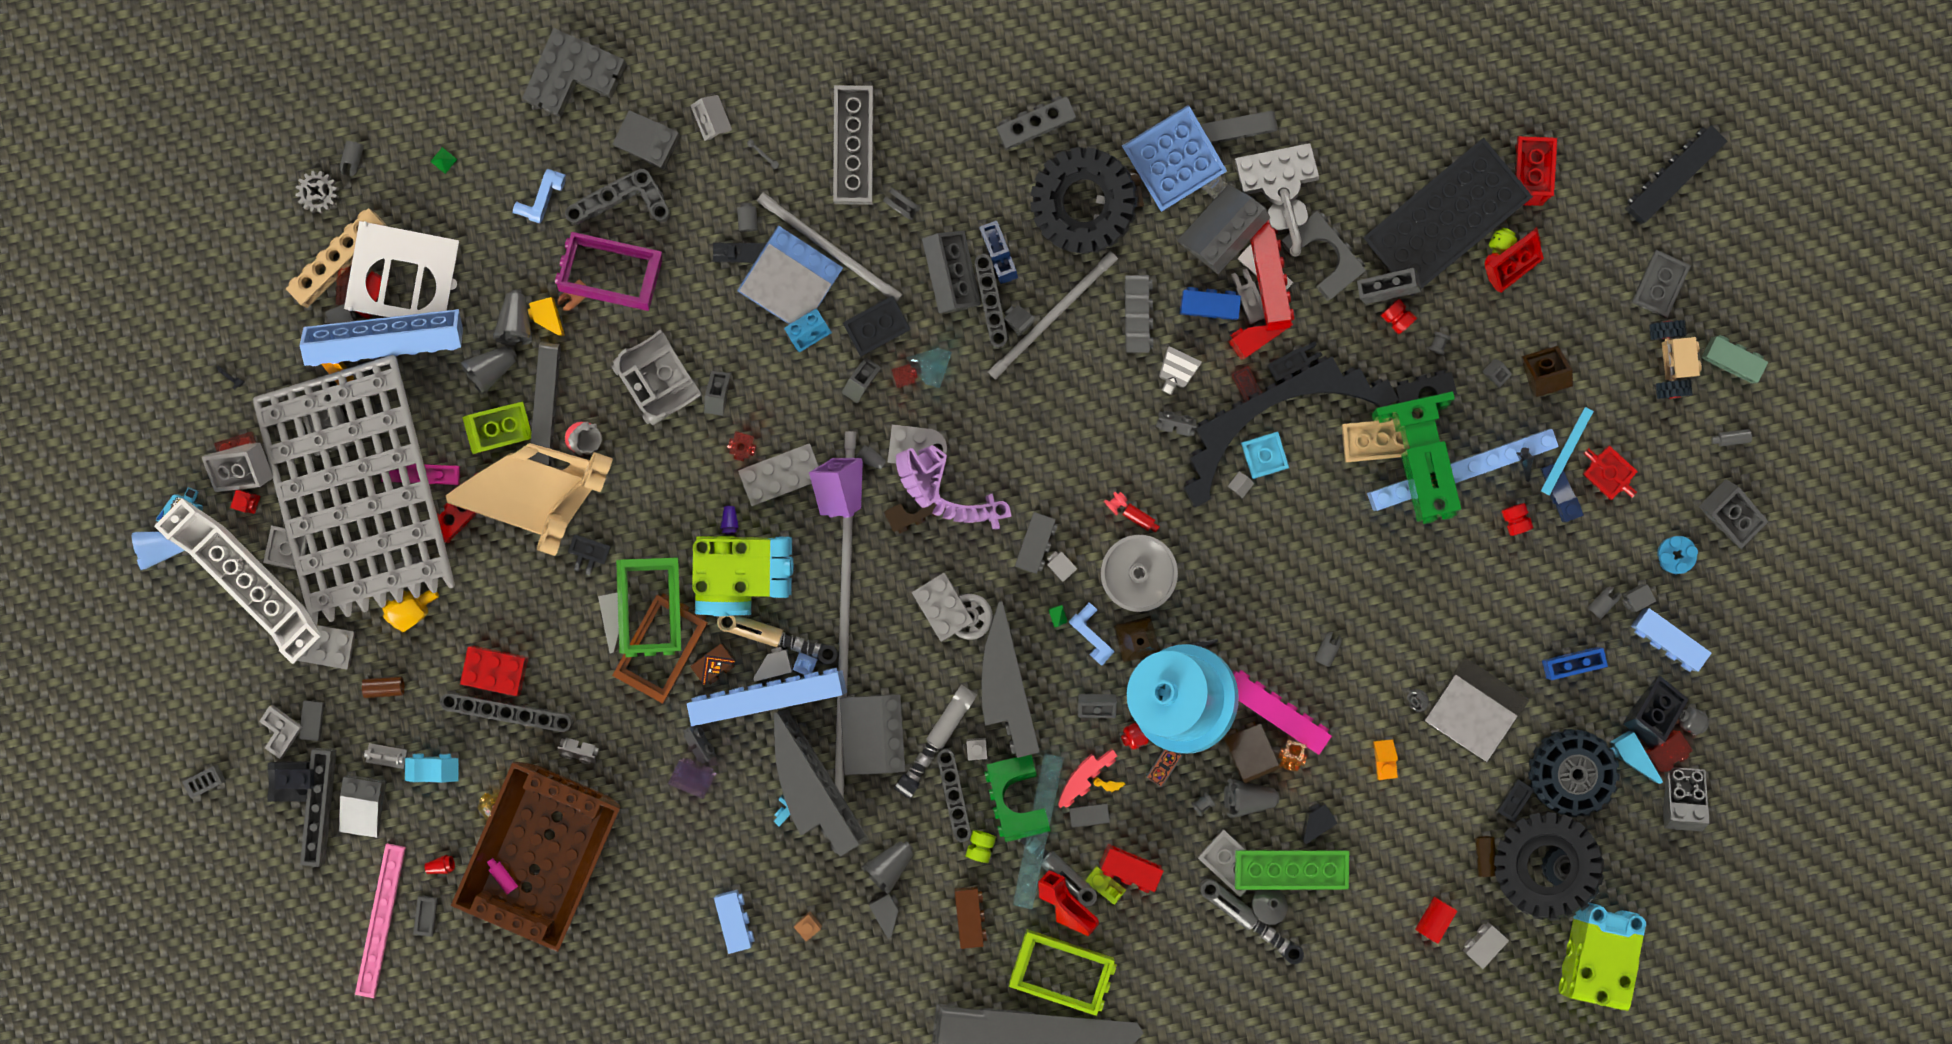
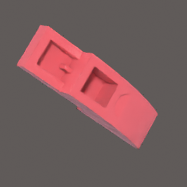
M1112 748L1098 759L1093 754L1089 755L1074 770L1058 800L1060 808L1063 806L1065 808L1069 807L1075 802L1074 798L1076 796H1083L1090 791L1091 783L1088 781V778L1091 777L1093 779L1101 773L1100 769L1105 765L1109 767L1116 762L1117 754Z

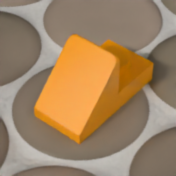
M1393 739L1373 741L1377 779L1398 778L1396 766L1398 756Z

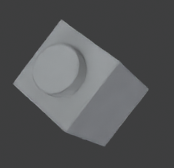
M986 738L967 739L968 760L987 759Z

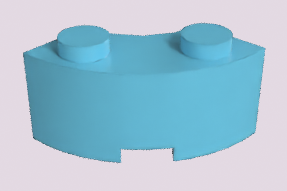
M422 753L412 754V757L405 758V781L456 782L458 781V758H451V754H439V757H424Z

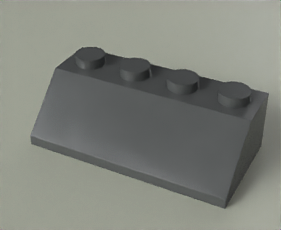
M965 231L937 233L923 238V246L939 314L980 306L981 302Z

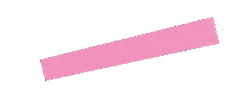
M388 843L385 846L355 995L370 998L376 997L406 847Z

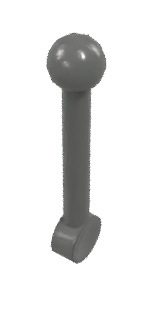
M753 140L747 141V145L753 147L771 164L773 169L779 167V163L768 157L755 145Z

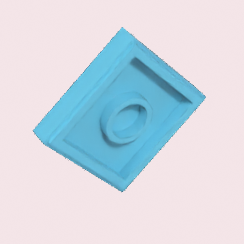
M1278 432L1241 443L1252 479L1289 468Z

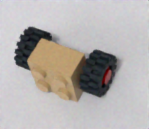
M1685 320L1649 324L1651 340L1665 339L1662 342L1665 380L1671 381L1656 383L1657 399H1671L1693 395L1691 380H1675L1700 376L1699 372H1701L1702 366L1700 360H1698L1697 353H1699L1700 347L1696 337L1673 339L1687 336Z

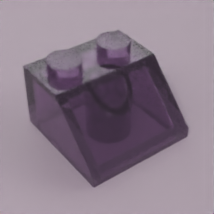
M685 758V760L680 759L668 784L704 799L708 795L715 779L716 773L713 772L714 769L705 765L702 767L695 765L696 762L689 758Z

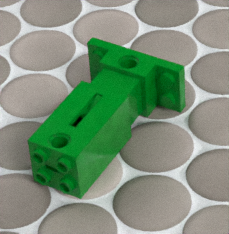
M1453 392L1376 408L1372 413L1373 422L1379 420V423L1391 421L1390 419L1392 418L1395 431L1401 432L1405 451L1401 454L1417 522L1423 521V524L1435 522L1438 517H1442V520L1453 518L1461 510L1445 441L1440 442L1435 423L1439 419L1438 411L1447 409V406H1450V403L1455 399ZM1412 413H1415L1418 416V419H1415L1412 416ZM1434 503L1440 506V510L1434 507Z

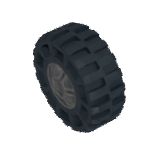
M1564 729L1562 732L1556 731L1552 733V736L1549 738L1545 737L1541 741L1540 747L1534 749V758L1529 761L1531 771L1528 772V776L1532 781L1530 786L1534 790L1533 792L1537 794L1538 800L1549 809L1569 817L1589 816L1593 811L1596 813L1600 811L1604 803L1608 804L1612 800L1610 796L1612 792L1616 793L1618 788L1615 786L1616 781L1620 780V774L1617 773L1619 763L1614 758V751L1607 746L1603 739L1583 730Z

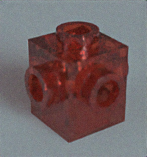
M735 431L734 438H730L727 449L730 450L729 454L734 455L733 459L743 462L745 458L750 459V456H754L757 445H754L756 437ZM741 444H744L745 448L741 451L739 447Z

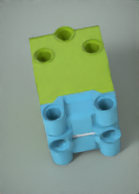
M1588 903L1589 906L1583 911L1575 912L1576 915L1573 918L1566 957L1562 964L1559 993L1571 999L1628 1011L1632 1002L1646 921L1637 913L1624 910L1612 913L1606 911L1601 905Z

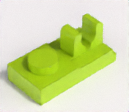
M1097 865L1085 879L1092 888L1114 905L1126 891L1113 878L1104 875Z

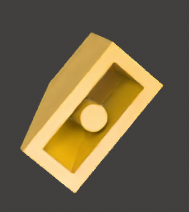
M549 297L529 303L528 314L531 320L534 319V322L559 336H565L554 298Z

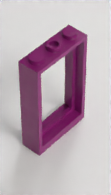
M571 232L570 238H567L565 242L566 253L562 255L560 260L561 271L556 274L555 284H557L559 292L649 311L663 261L662 251ZM578 245L649 260L639 297L568 282Z

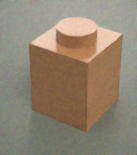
M810 911L794 925V928L805 941H808L822 927Z

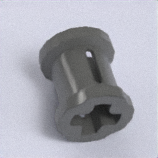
M1435 331L1432 345L1428 347V350L1444 355V348L1451 337Z
M1206 792L1196 802L1191 803L1200 817L1210 807L1216 806Z

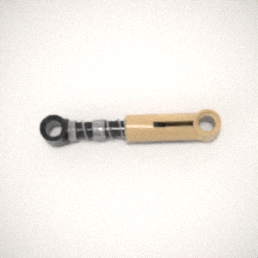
M739 615L727 616L733 621L731 627H726L723 624V619L726 616H719L717 620L718 627L724 632L736 634L776 648L783 645V648L789 647L796 652H804L807 655L811 654L812 657L817 658V660L824 664H831L838 657V650L832 644H818L817 642L814 644L797 636L795 638L793 635H786L783 629ZM740 624L749 628L755 629V632L738 627L737 625ZM825 649L833 651L832 659H826L823 656Z

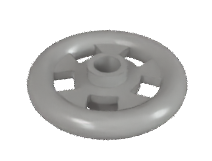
M976 594L959 596L963 603L971 602L972 607H967L966 609L974 615V622L969 625V632L961 630L956 635L967 640L982 637L990 629L993 620V613L989 603L983 597ZM978 606H981L984 610V613L981 615L976 609ZM979 619L984 622L980 629L975 627Z

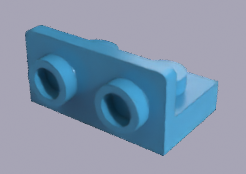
M817 309L784 328L799 353L832 333Z

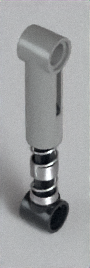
M962 684L960 685L951 702L926 738L928 744L926 747H923L924 750L917 756V761H914L913 767L907 773H903L894 790L911 799L920 785L919 780L921 774L925 773L924 769L931 764V759H934L935 752H938V749H943L958 723L977 697L976 693Z

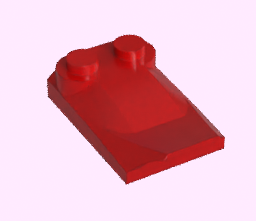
M1518 136L1515 146V176L1533 196L1524 205L1543 206L1549 198L1554 196L1557 138Z
M1537 227L1502 254L1492 253L1486 258L1485 269L1488 279L1498 292L1502 293L1544 260Z

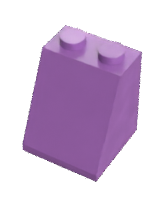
M832 458L809 472L820 515L848 518L861 509L862 458Z

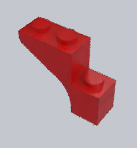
M1048 870L1038 881L1039 898L1055 905L1056 922L1086 936H1089L1099 925L1097 917L1071 895L1067 889L1064 876Z

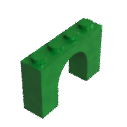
M1032 754L987 764L988 771H985L987 783L991 782L992 785L989 793L991 801L995 800L997 807H994L993 810L995 818H1000L1001 825L998 826L1000 837H1004L1005 842L1051 831L1045 808L1027 813H1016L1011 811L1004 803V795L1010 785L1018 781L1037 777Z

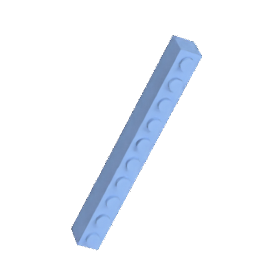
M1547 429L1451 463L1455 483L1520 461L1516 452H1521L1522 448H1529V453L1534 456L1559 447L1553 429ZM1407 479L1367 493L1373 511L1412 499Z

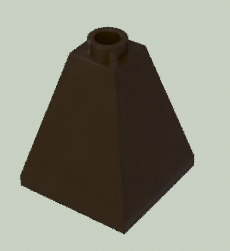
M1151 616L1114 625L1123 663L1160 652ZM1143 638L1142 643L1138 645L1137 639Z

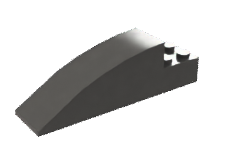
M1001 600L998 601L984 648L981 680L982 707L985 726L1008 720V722L1004 723L1007 735H1012L1013 740L1009 741L1012 754L1016 753L1017 758L1039 753L1040 751L1003 601Z
M786 709L776 712L774 714L775 760L781 788L791 817L800 835L806 834L821 825L823 835L829 838L833 851L841 857L869 840L790 711Z

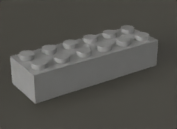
M834 85V204L873 205V86Z

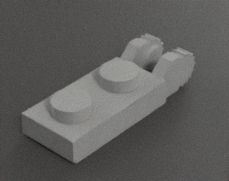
M1245 268L1242 271L1248 284L1241 286L1236 273L1231 274L1236 286V292L1241 296V304L1249 324L1265 319L1260 294L1255 282L1252 281L1248 269Z

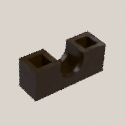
M900 503L884 511L893 532L898 531L901 534L909 530L908 525L915 523L917 526L927 521L925 517L932 514L937 504L932 503L928 507H921L917 513L910 514L904 510Z

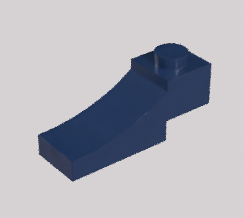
M997 220L980 226V232L1000 285L1017 279L1016 268Z
M1555 463L1540 468L1545 482ZM1563 470L1550 496L1553 504H1556L1561 521L1568 522L1584 515L1578 498L1575 496Z

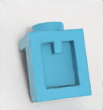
M783 795L778 800L786 808L781 807L775 813L777 818L774 822L778 826L790 815Z

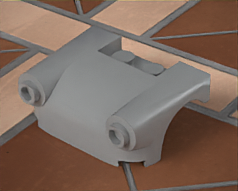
M662 330L657 331L644 342L632 348L624 349L612 361L613 365L611 367L617 376L621 377L637 405L643 411L642 417L647 424L655 425L703 396Z

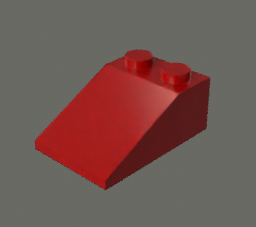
M1266 325L1250 327L1246 330L1240 328L1230 335L1232 339L1228 342L1239 358L1243 360L1288 328L1267 331Z

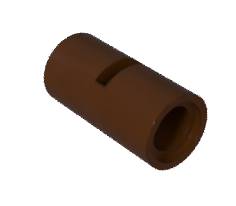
M402 676L362 680V695L364 698L403 696L405 692Z

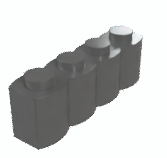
M1125 275L1126 353H1149L1150 349H1153V337L1149 336V329H1153V318H1149V310H1153V299H1149V291H1152L1153 283L1152 280H1149V275Z

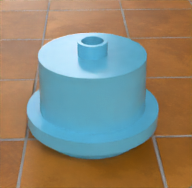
M1175 645L1146 657L1135 668L1128 682L1127 703L1132 717L1151 742L1171 752L1189 754L1212 747L1226 735L1237 714L1239 701L1238 687L1231 669L1217 654L1196 645Z

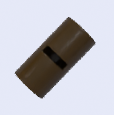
M1494 836L1475 837L1476 855L1478 856V876H1496Z

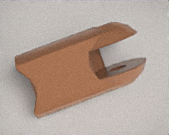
M580 279L575 282L576 284L585 285ZM562 293L558 298V305L569 300L570 302L563 307V311H570L586 297Z

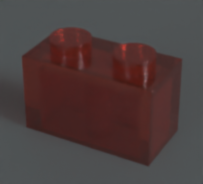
M1677 730L1669 734L1665 743L1653 748L1649 747L1645 750L1656 771L1659 772L1671 770L1674 767V763L1684 761L1690 756L1689 753L1693 751L1682 733Z

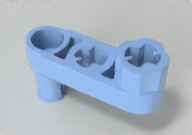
M547 169L544 173L534 206L531 207L516 202L513 207V213L541 224L553 189L562 191L566 182V175Z
M1088 602L1078 615L1075 614L1071 618L1069 623L1096 647L1089 655L1102 666L1115 651L1086 626V622L1097 612V609Z

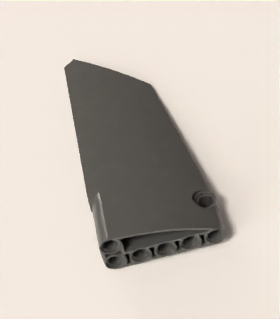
M937 1004L932 1044H1134L1143 1035V1031L1137 1022L1040 1015L1027 1011L980 1008V1010L959 1008L957 1005Z

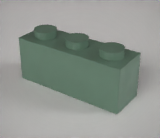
M1722 335L1711 337L1701 357L1702 359L1752 384L1759 382L1768 364L1763 359L1764 356L1755 352L1752 354L1746 351V347L1740 344L1734 345L1729 342L1730 340Z

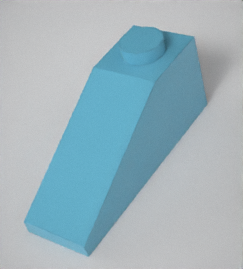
M1628 731L1609 742L1612 746L1611 749L1615 753V758H1619L1658 784L1663 783L1634 732Z

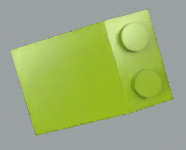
M523 402L462 417L472 454L531 439L532 432Z

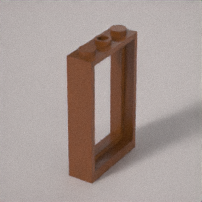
M665 593L656 595L630 645L640 644L661 605L669 609V595ZM680 602V616L698 626L663 689L626 669L632 657H626L625 654L612 676L655 700L665 703L709 621L705 620L707 616L694 614L689 611V606Z

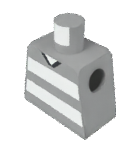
M1168 346L1159 374L1160 378L1166 380L1162 391L1172 395L1176 386L1184 388L1202 361Z

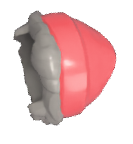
M577 422L571 425L565 434L566 446L579 456L582 454L592 455L598 450L602 442V435L597 425L589 422Z

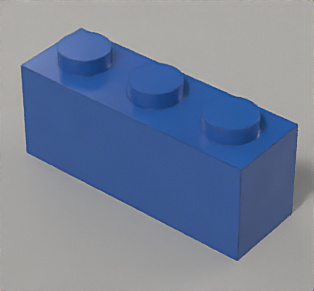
M1187 287V290L1182 291L1180 315L1238 320L1241 296L1236 295L1237 292L1225 291V294H1220L1214 289H1206V292H1200L1198 288Z
M1601 647L1542 660L1546 679L1549 680L1608 667L1604 648Z

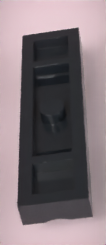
M713 243V262L755 263L767 243Z

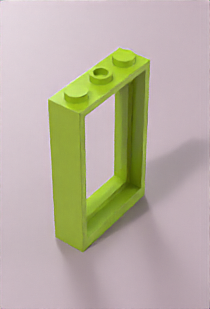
M1026 929L1009 981V987L1097 1016L1098 1011L1101 1012L1105 1001L1102 998L1104 993L1109 991L1111 982H1108L1110 974L1114 975L1117 964L1114 963L1113 957ZM1035 942L1104 964L1091 1004L1023 981Z

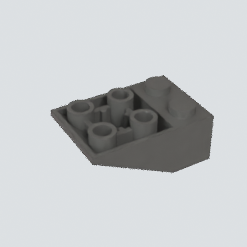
M1667 767L1663 805L1664 829L1702 832L1709 825L1706 770Z

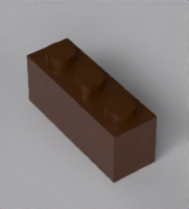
M978 886L955 889L960 947L961 949L984 947L983 941H987L986 929L982 930L981 922H985L984 910H980L979 903H983L982 891H978Z

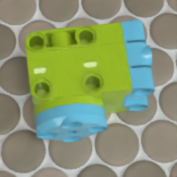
M697 536L693 544L692 588L695 592V614L713 616L751 615L752 596L788 598L789 595H792V577L790 576L793 575L794 562L793 557L789 556L792 555V537Z

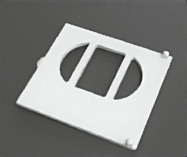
M359 221L344 309L384 317L447 311L450 290L457 287V281L452 277L459 240ZM384 258L385 263L378 301L375 302L367 291L366 275L369 268L376 261ZM392 259L418 264L411 309L384 304ZM424 267H427L435 277L436 293L433 300L426 307L418 310L417 305Z

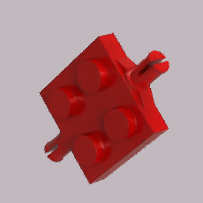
M1607 446L1598 455L1591 451L1590 448L1583 453L1591 460V463L1582 475L1605 496L1612 500L1623 490L1631 498L1635 496L1634 494L1637 491L1629 484L1632 477L1638 471L1611 446Z

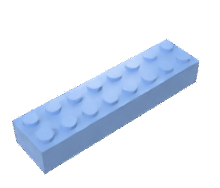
M459 309L308 326L303 328L300 349L304 366H318L323 363L337 364L341 361L349 360L355 362L360 359H377L390 355H415L419 352L427 351L433 353L438 350L461 348L463 327Z
M837 668L827 669L821 675H819L818 671L804 675L805 678L801 679L799 675L788 677L785 679L786 682L782 683L781 679L767 682V686H763L762 683L748 686V690H744V687L729 690L728 694H725V691L710 694L709 698H707L706 694L691 698V702L687 703L691 726L844 695L847 693L843 670L837 671Z

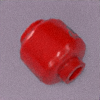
M1137 722L1123 729L1124 735L1121 736V739L1125 746L1135 750L1149 743V739L1141 731Z

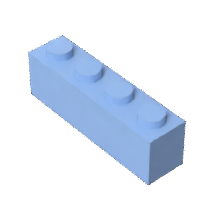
M1643 608L1631 625L1635 629V634L1643 639L1647 637L1651 640L1650 644L1658 650L1660 648L1665 650L1667 657L1674 661L1676 659L1682 663L1681 667L1689 672L1692 670L1699 672L1711 655L1710 651L1650 608Z

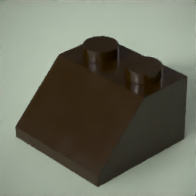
M1559 346L1521 356L1529 385L1536 397L1573 387L1572 368Z

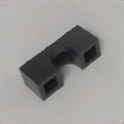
M1445 370L1434 372V377L1427 378L1426 374L1415 377V382L1409 383L1408 380L1397 382L1398 386L1393 387L1399 399L1396 403L1419 399V392L1423 387L1431 389L1434 395L1453 392L1456 395L1457 390L1452 372L1446 373Z

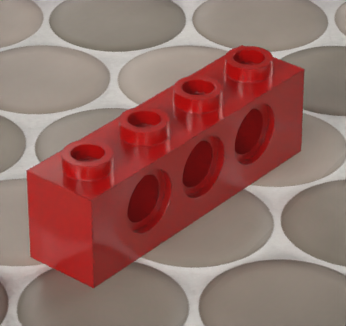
M446 503L443 507L445 510L440 515L437 513L444 543H449L477 514L476 512L470 510L463 512L460 507ZM450 514L455 519L452 525L446 522V518Z

